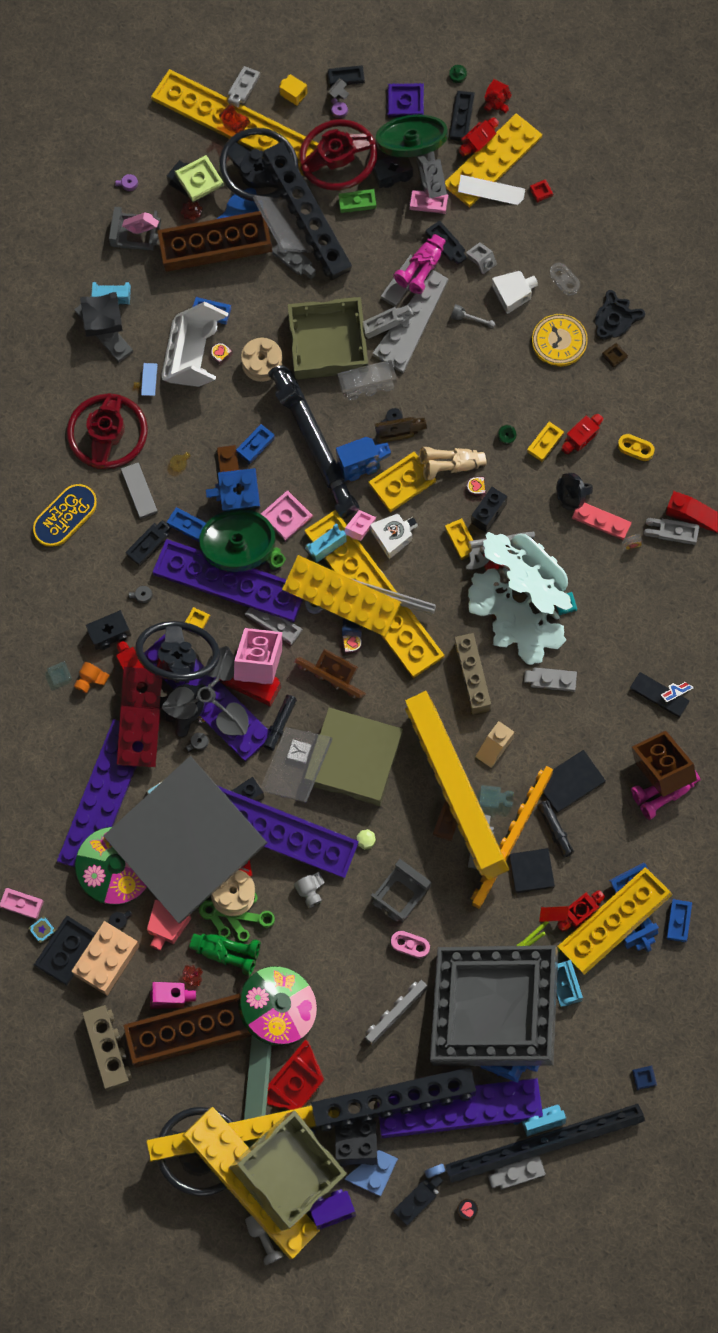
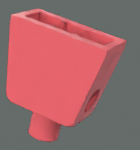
M155 900L147 928L148 933L154 936L150 946L161 951L165 941L174 944L191 920V915L181 923H178L159 900Z

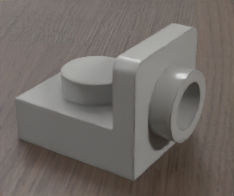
M480 242L466 252L467 257L479 266L482 274L497 265L493 252Z

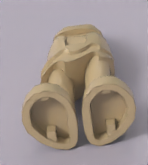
M421 447L419 453L420 462L425 464L423 469L425 480L434 479L439 471L449 470L451 473L478 469L479 466H486L487 464L484 452L472 451L470 449L454 448L452 451ZM438 459H452L451 461H434Z

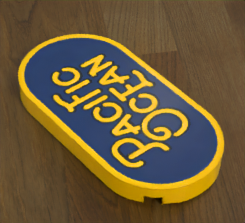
M75 484L66 488L36 518L33 532L37 541L47 547H56L65 543L95 512L97 500L93 490L82 484Z

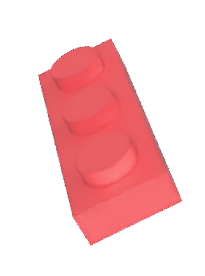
M584 503L581 508L575 510L572 519L622 540L625 539L632 523L587 503Z

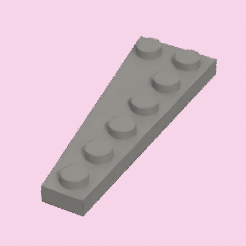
M432 270L424 281L425 290L423 293L415 294L408 303L414 317L391 328L374 350V357L404 373L448 283V278Z

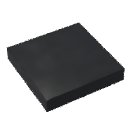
M548 848L509 854L516 893L555 887Z

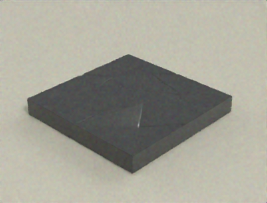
M438 947L430 1057L432 1065L553 1066L558 970L557 947Z

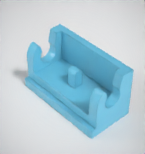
M93 282L92 297L116 292L119 304H130L131 285H129V282H126L125 286H98L97 282Z
M335 524L331 530L311 544L308 543L306 545V551L316 563L347 542L346 533L343 530L340 531L338 524Z
M571 960L558 964L557 996L561 1007L581 1002L583 999Z

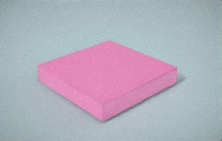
M288 490L261 513L270 521L274 530L285 541L313 518V515Z

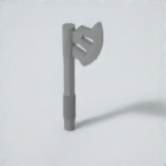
M533 531V532H525V533H517V534H526V535L529 536L530 538H535V533H534V531ZM517 534L507 536L510 542L512 541V538ZM486 539L468 542L469 548L472 551L469 553L470 563L466 566V569H478L489 562V559L483 557L479 548L481 547L484 552L483 541ZM475 555L477 556V558H478V560H479L478 563L476 562Z

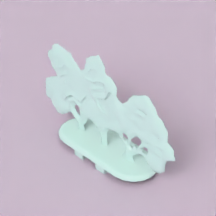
M487 532V539L483 541L485 557L496 564L505 565L510 568V571L507 572V577L510 579L509 588L520 593H530L532 602L543 613L553 614V605L565 610L573 607L570 603V596L564 593L568 586V578L565 571L557 564L558 561L553 556L550 557L544 551V547L540 543L537 544L526 534H517L510 542L509 538L503 534L494 535Z
M503 568V572L507 576L509 570ZM488 569L483 574L474 573L472 578L473 585L468 589V597L470 599L468 603L469 612L480 616L495 614L497 620L493 622V631L496 633L493 638L494 646L507 647L513 642L517 643L518 655L521 656L526 664L532 665L542 662L544 647L558 649L566 641L564 626L547 622L546 615L549 614L547 612L533 614L531 607H529V603L532 601L530 593L524 592L528 595L527 599L523 603H518L512 597L513 589L509 588V584L500 582V575L497 570ZM495 582L499 583L498 586H494L493 584ZM503 587L504 590L506 588L508 589L506 592L499 594L495 591L496 589ZM507 593H510L509 598L506 597ZM553 611V614H549L555 619H560L555 611ZM542 619L543 624H542L541 626H539L538 623H539L540 620Z

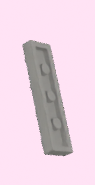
M422 980L419 983L414 982L408 988L409 993L405 997L400 996L394 1003L395 1007L390 1012L387 1010L380 1017V1023L377 1026L373 1024L366 1031V1041L372 1046L426 991L427 985Z

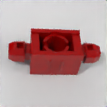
M494 117L475 125L461 139L464 144L459 148L460 154L466 156L471 152L480 151L497 134L494 130L498 126L499 121Z
M595 414L591 418L586 415L567 433L566 441L562 445L561 450L565 454L571 453L574 448L579 452L598 434L603 417L600 414Z
M124 641L117 644L119 654L116 656L123 670L124 667L144 668L137 658L134 647L129 648ZM139 682L136 685L140 691L147 688L145 682Z
M600 890L591 894V897L587 892L569 906L567 921H559L557 927L562 932L571 928L570 925L577 929L599 909L598 905L604 900V894ZM587 905L586 913L584 915L577 914L575 917L576 909L578 907L585 908Z

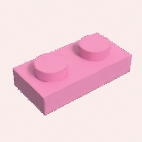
M412 190L410 210L446 214L448 194L430 199L425 192Z
M142 213L125 219L122 227L134 234H140L157 228L159 221L149 213Z
M359 510L345 527L344 532L351 538L361 541L370 530V524L375 522L376 517Z
M6 888L0 902V908L37 920L44 901Z

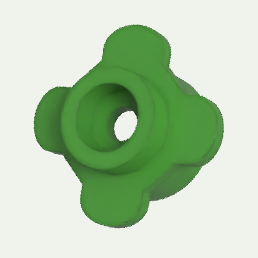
M274 548L272 554L266 560L269 562L270 569L272 570L281 567L286 560L284 555L280 553V548Z

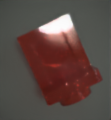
M231 104L219 114L224 127L236 134L243 131L251 123L248 117L237 113Z

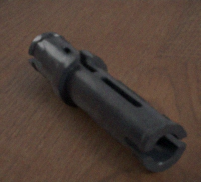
M288 694L285 696L273 725L268 729L269 734L263 744L264 748L274 751L280 736H283V729L297 702L294 696Z
M549 801L541 802L537 807L553 836V842L557 844L564 858L572 855L575 851L570 845L567 838L568 835L563 831Z

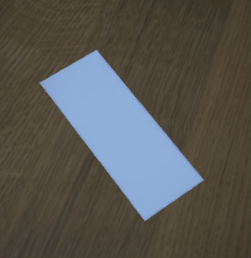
M144 363L141 395L155 396L157 364Z

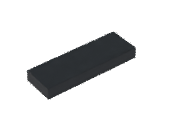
M457 90L450 134L451 140L461 141L469 132L475 92Z
M639 672L630 686L632 691L679 718L690 700L681 695L666 702L661 694L670 689Z

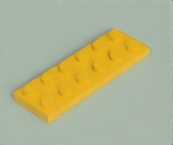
M517 113L496 132L497 134L480 151L475 152L445 181L446 189L468 207H471L480 197L458 192L461 175L497 182L542 138L543 134Z
M299 555L282 588L286 592L385 637L402 603Z
M645 867L557 947L585 975L672 896V893Z

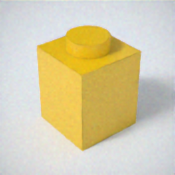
M291 74L286 79H283L279 85L280 95L297 106L308 94L307 84Z

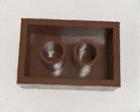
M663 731L632 746L635 764L662 797L697 781L694 763L667 731Z

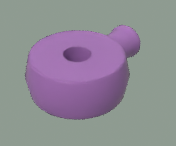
M333 98L331 100L333 103L331 109L333 116L344 118L348 113L347 105Z
M128 174L122 180H116V186H122L125 190L132 191L137 188L138 180L134 175Z

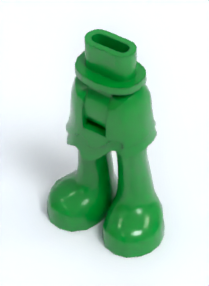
M193 934L189 949L196 950L197 954H202L220 964L226 965L228 963L242 969L243 975L250 977L256 961L231 955L228 953V950L257 959L261 941L252 940L249 944H242L219 935Z

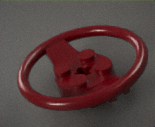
M345 119L327 121L315 127L305 137L299 151V163L305 177L317 187L332 191L349 189L361 183L372 172L377 160V145L372 134L361 124ZM349 127L361 133L349 134L338 129L329 130L321 136L322 139L319 141L317 148L306 157L311 141L326 129ZM370 149V158L366 168L350 181L328 183L312 174L326 165L329 169L344 167L355 159V153Z
M111 393L96 395L83 401L73 411L67 424V441L73 454L83 463L98 469L117 468L132 461L143 449L148 434L147 421L139 406L124 396ZM103 402L99 409L89 414L86 422V427L92 441L91 459L78 448L74 438V427L78 417L86 408L95 403ZM121 404H124L136 414L139 420L140 437L136 446L129 454L118 460L108 462L112 445H117L125 432L124 421L120 414Z

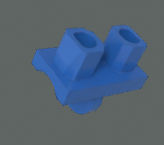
M649 918L639 925L640 931L636 933L632 931L624 939L626 949L635 945L638 951L643 948L647 953L651 951L650 945L656 942L653 936L658 934L659 927L657 923L653 924Z

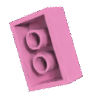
M245 628L234 660V680L273 684L282 653V632Z

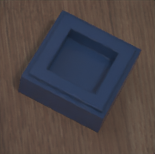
M343 618L342 636L361 637L362 626Z
M652 1066L632 1070L637 1090L657 1086Z

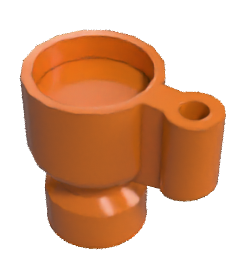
M84 662L79 671L80 679L75 682L74 687L78 690L82 689L84 693H88L90 683L105 685L110 675L101 671L93 664Z

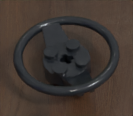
M249 128L240 131L226 142L220 154L219 170L225 185L238 197L252 202H267L280 197L279 189L264 195L250 194L239 189L228 176L226 160L228 157L240 169L242 181L248 187L253 189L265 186L279 188L277 183H273L268 167L265 168L262 163L263 151L253 149L249 152L236 142L252 135L268 136L279 143L283 141L298 168V159L294 148L284 136L270 129ZM284 179L286 183H292L291 179Z
M167 621L152 625L139 635L135 645L137 658L148 671L161 678L173 680L175 683L180 681L189 683L190 680L206 676L215 669L220 659V649L216 640L204 629L186 622ZM165 630V642L161 644V648L158 651L156 667L146 658L143 652V645L150 635ZM182 630H187L201 636L210 645L212 659L203 669L194 672L196 653L191 648L192 645L184 641Z
M194 1107L177 1113L164 1125L158 1138L179 1134V1132L172 1130L178 1122L190 1116L203 1115L209 1108ZM216 1110L227 1123L234 1122L227 1115ZM195 1153L177 1156L183 1169L190 1175L202 1176L213 1172L202 1158L196 1157L197 1154ZM165 1159L157 1160L160 1171L165 1179L183 1193L193 1196H209L227 1188L223 1182L207 1188L188 1186L174 1177Z

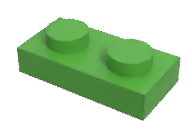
M374 189L338 194L341 213L377 209Z

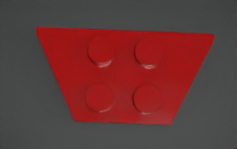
M304 1040L268 1084L267 1104L289 1110L303 1108L325 1081L307 1040Z

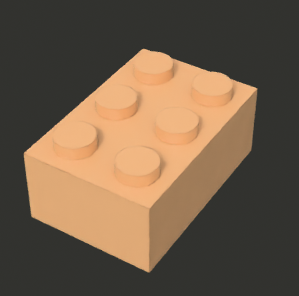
M104 921L74 966L72 973L77 978L108 996L140 945L138 941Z

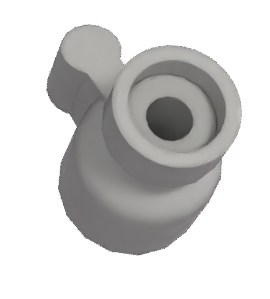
M319 872L312 876H306L294 884L298 894L306 898L305 903L308 908L313 907L315 903L319 904L322 902L320 895L316 894V890L325 883Z

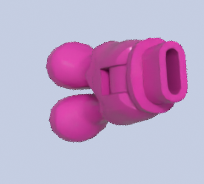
M436 234L431 239H427L409 260L410 265L405 271L397 270L394 273V280L403 288H407L409 285L411 292L422 294L425 290L424 281L430 270L435 268L443 251L445 239ZM418 268H422L418 275L414 279H412L416 270Z
M696 772L697 781L650 802L645 801L659 793L654 786L643 789L637 785L631 788V793L637 805H641L640 809L644 816L651 820L656 816V810L669 801H675L686 794L701 779Z

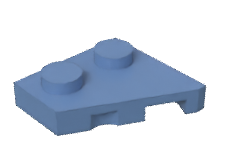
M379 1150L377 1151L378 1165L361 1164L346 1176L345 1180L381 1197L398 1158Z

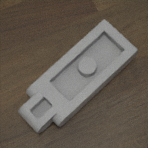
M244 66L228 92V104L239 107L240 103H245L260 78V72Z
M533 668V671H525L524 683H530L531 687L575 692L577 672Z
M535 1156L495 1169V1174L489 1175L488 1178L492 1188L500 1186L502 1190L545 1176L546 1174L540 1156Z

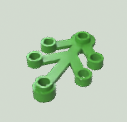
M255 893V900H254L253 904L256 903V902H257V899H258L256 893ZM212 900L204 901L199 907L200 915L214 923L218 929L219 936L228 938L231 934L230 929L223 925L218 916L226 917L237 932L238 939L241 942H247L250 939V934L247 930H244L237 919L257 922L264 928H270L275 923L274 915L270 911H264L261 914L246 912L239 916H227L220 913L214 907ZM207 907L213 908L211 913L205 912ZM269 917L271 919L270 923H264V918ZM223 929L228 930L226 936L221 935ZM247 933L248 936L246 939H241L240 935Z

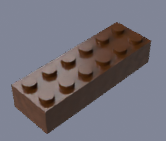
M265 210L158 230L163 265L166 272L273 252Z
M239 994L123 1025L134 1067L148 1065L251 1037V1033L244 1026L239 1014Z

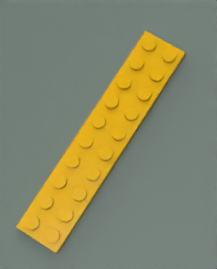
M170 69L152 94L151 98L153 101L229 139L238 132L249 128H266L281 134L294 148L298 159V170L301 175L305 176L299 163V151L305 136L241 104L239 107L228 104L229 98ZM252 135L239 140L237 143L251 150L258 149L259 151H264L279 142L268 136ZM311 141L306 157L317 148L318 142Z
M334 510L305 529L304 532L310 541L314 542L331 530L335 524H338L340 531H345L347 525L337 511ZM346 535L347 542L324 557L330 568L343 576L397 593L357 539ZM400 606L387 636H381L412 678H415L443 659L444 654L412 611L407 607Z

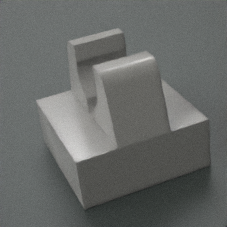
M340 78L328 91L334 98L339 94L346 99L349 95L343 89L347 84Z

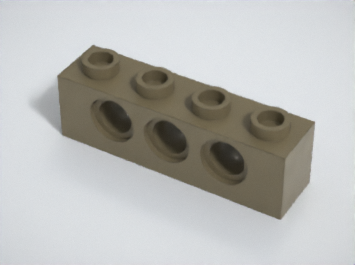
M474 633L455 637V647L472 715L491 711V701Z
M106 1005L82 1012L106 1091L130 1084L129 1078H132L129 1066L125 1067L123 1059H126L123 1047L119 1048L117 1042L121 1038L118 1029H114L112 1022L115 1021L112 1009L108 1010ZM105 1024L108 1026L106 1032L98 1033L100 1025ZM107 1043L113 1044V1049L110 1052L103 1051ZM113 1062L119 1063V1068L116 1071L109 1070V1066Z

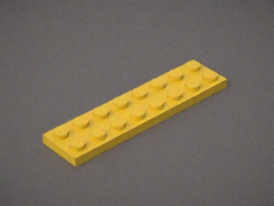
M213 1107L209 1108L182 1135L289 1259H293L320 1231V1229L317 1230L315 1223L307 1214L303 1215L290 1229L281 1231L229 1168L249 1148Z

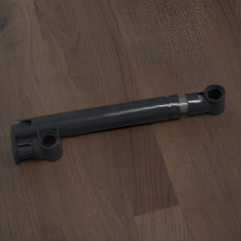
M283 365L276 366L268 372V376L276 384V397L283 406L291 410L327 487L332 488L331 493L337 503L335 508L338 514L345 519L358 511L360 506L357 500L350 495L346 484H343L344 477L340 473L341 471L293 372Z

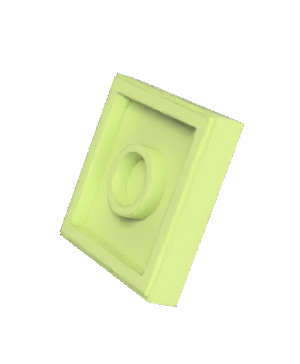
M206 155L175 171L176 177L192 202L224 186V182Z

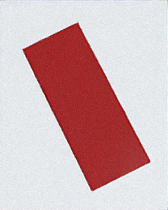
M569 906L541 907L539 922L567 921Z

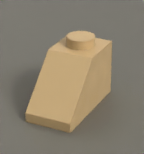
M498 721L486 737L476 758L492 768L514 739V731Z

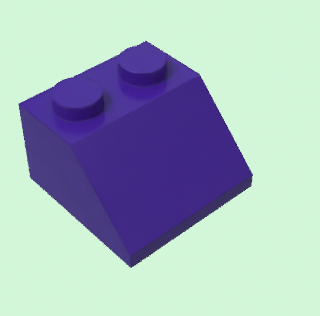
M342 1189L332 1192L329 1198H318L310 1209L317 1230L356 1216L348 1191L343 1192Z

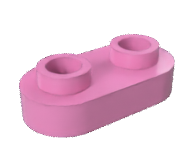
M398 931L391 938L392 947L398 952L419 959L429 954V942L422 937L405 931ZM403 939L405 943L404 945H399L397 941ZM421 945L423 946L424 950L422 952H418L416 950V947Z

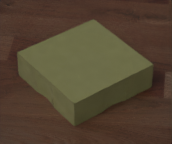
M361 297L335 299L329 302L288 304L296 379L369 372Z
M328 708L305 778L306 785L330 792L343 793L354 799L381 806L389 781L390 769L401 744L403 729Z
M295 1110L286 1113L229 1166L281 1231L290 1229L311 1209L318 1198L326 1194L347 1174L333 1156L319 1144L314 1133Z

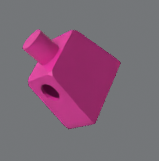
M153 982L150 988V1009L183 1008L185 1002L196 1001V990H185L184 983ZM171 993H179V997L175 998Z

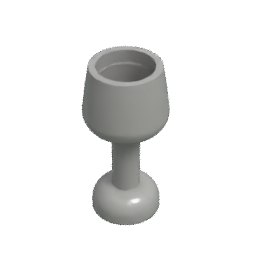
M252 1216L246 1218L245 1221L249 1235L260 1237L267 1253L264 1257V1264L268 1265L283 1258L282 1252L274 1251L266 1231Z

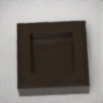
M617 343L602 353V356L613 368L628 358V355Z

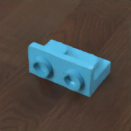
M559 1105L542 1109L543 1117L534 1116L522 1122L526 1135L530 1136L566 1124L564 1111H561Z

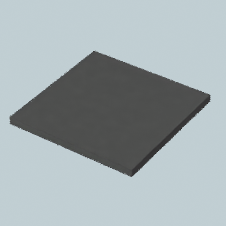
M191 756L103 835L178 923L185 920L268 843Z

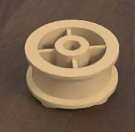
M253 339L242 350V368L245 374L252 380L260 382L269 381L271 378L268 376V372L272 368L282 365L281 349L271 339Z
M238 870L211 895L212 903L224 915H242L253 905L255 885L247 873Z

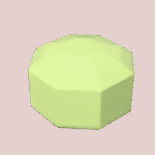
M362 830L357 835L358 846L364 850L371 849L376 843L375 835L370 830Z

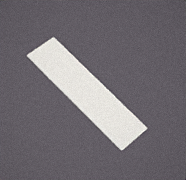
M461 175L458 192L518 205L524 199L525 189Z

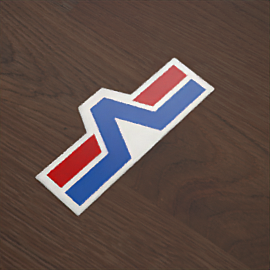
M686 682L680 685L673 683L669 685L670 690L661 694V696L668 702L693 689V687Z

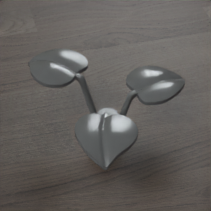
M228 646L220 648L219 662L215 669L207 674L210 677H216V679L208 687L200 688L196 699H194L195 695L191 689L179 687L170 693L162 705V709L175 718L189 719L198 711L196 702L200 700L204 703H213L223 711L218 714L216 719L218 729L227 735H245L249 725L246 710L234 702L230 703L225 709L215 701L216 694L212 689L219 679L229 681L234 678L235 657ZM211 655L210 658L208 659L206 666H207V665L209 664V662L211 661L212 655Z

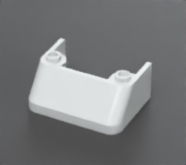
M203 302L175 316L171 326L162 371L163 380L169 383L199 387L216 379V376L207 373L205 369L200 367L206 338L215 334L217 321L228 317L227 312Z

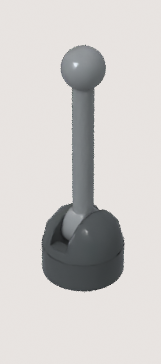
M455 304L451 315L452 319L461 320L466 317L487 324L490 328L495 326L494 321H486L466 314L462 306Z

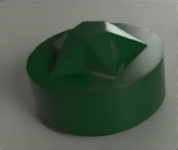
M462 65L451 67L449 71L451 81L455 83L465 81L467 78L466 68Z
M511 425L501 426L497 431L498 440L504 444L512 443L516 439V430Z

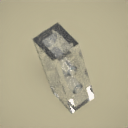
M391 360L338 373V382L344 400L352 401L361 395L372 396L377 391H391L397 387V378Z

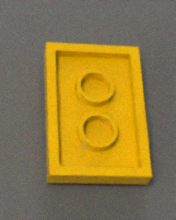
M415 451L369 481L370 487L390 513L436 483V478L425 480L423 474L425 464L420 462V458Z

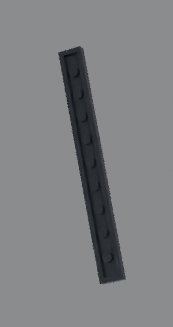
M635 1104L446 1164L445 1167L450 1181L453 1183L490 1170L502 1168L512 1163L521 1162L534 1156H540L553 1150H559L572 1144H578L591 1138H597L600 1135L615 1132L622 1128L644 1122L645 1117L639 1104Z

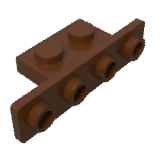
M326 649L323 650L316 665L302 657L296 658L294 661L301 670L315 673L314 676L322 681L326 679L331 682L332 687L338 690H346L347 694L354 699L362 698L366 694L350 684L358 667Z

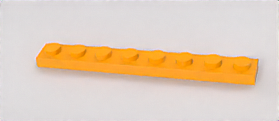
M548 766L545 767L544 771H539L535 779L538 781L535 788L531 786L526 796L529 799L526 804H521L517 812L519 814L517 821L513 820L509 826L508 831H510L508 838L504 837L499 845L505 861L553 774V769ZM485 875L482 876L480 882L483 884L481 888H476L471 897L474 900V907L481 908L497 876L490 880Z

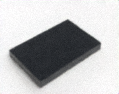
M582 750L553 769V774L543 794L555 811L559 813L604 784L606 780L586 752Z
M66 915L34 963V966L67 986L74 976L72 973L74 966L96 933Z

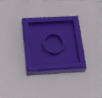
M424 83L388 84V117L424 115Z

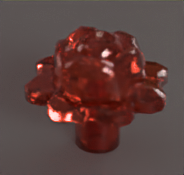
M189 200L188 204H183L181 214L184 215L185 219L194 221L196 217H201L203 208L199 202Z
M186 965L182 971L183 980L191 987H199L200 982H202L200 976L203 973L202 969L199 967L195 968L194 965Z

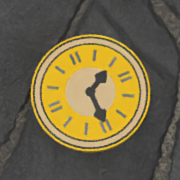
M550 315L542 319L533 331V350L539 359L548 364L558 367L571 365L578 361L586 350V330L577 319L569 315Z

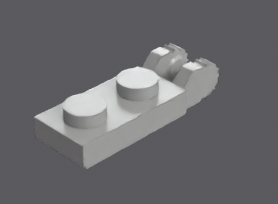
M646 519L647 525L660 527V531L645 529V536L696 545L699 525L668 519Z

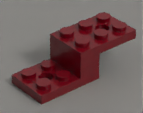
M124 667L117 765L156 767L162 678L151 673L146 668ZM139 682H145L148 687L147 691L144 693L138 692L136 685ZM135 741L142 742V751L135 752L132 749V744Z

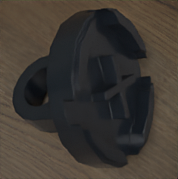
M575 473L563 474L557 481V498L563 503L561 505L567 510L581 508L585 502L586 495L593 493V485L583 483L582 479Z

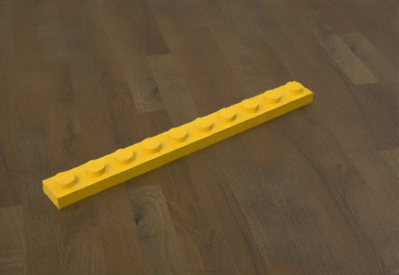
M311 1106L294 1109L309 1128L316 1127ZM294 1110L227 1124L243 1142L261 1138L286 1113ZM331 1110L328 1115L331 1118H337L340 1113L337 1110ZM184 1133L146 1141L150 1162L196 1151L182 1136Z

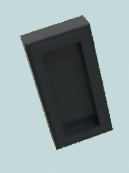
M363 65L328 69L330 87L339 78L347 85L365 83Z

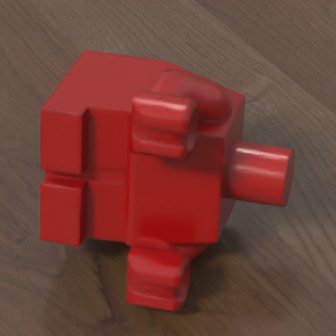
M493 79L484 96L486 101L484 109L486 111L494 108L496 110L501 109V111L507 113L509 108L504 102L512 96L508 85Z

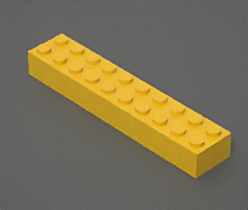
M427 691L405 700L408 706L405 708L406 713L413 723L412 726L420 739V744L428 757V762L435 772V777L443 790L442 793L450 806L451 813L458 823L457 826L466 841L465 844L473 857L477 870H479L481 876L485 875L488 880L509 871L482 808Z

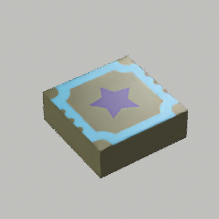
M44 916L28 928L40 944L56 932Z

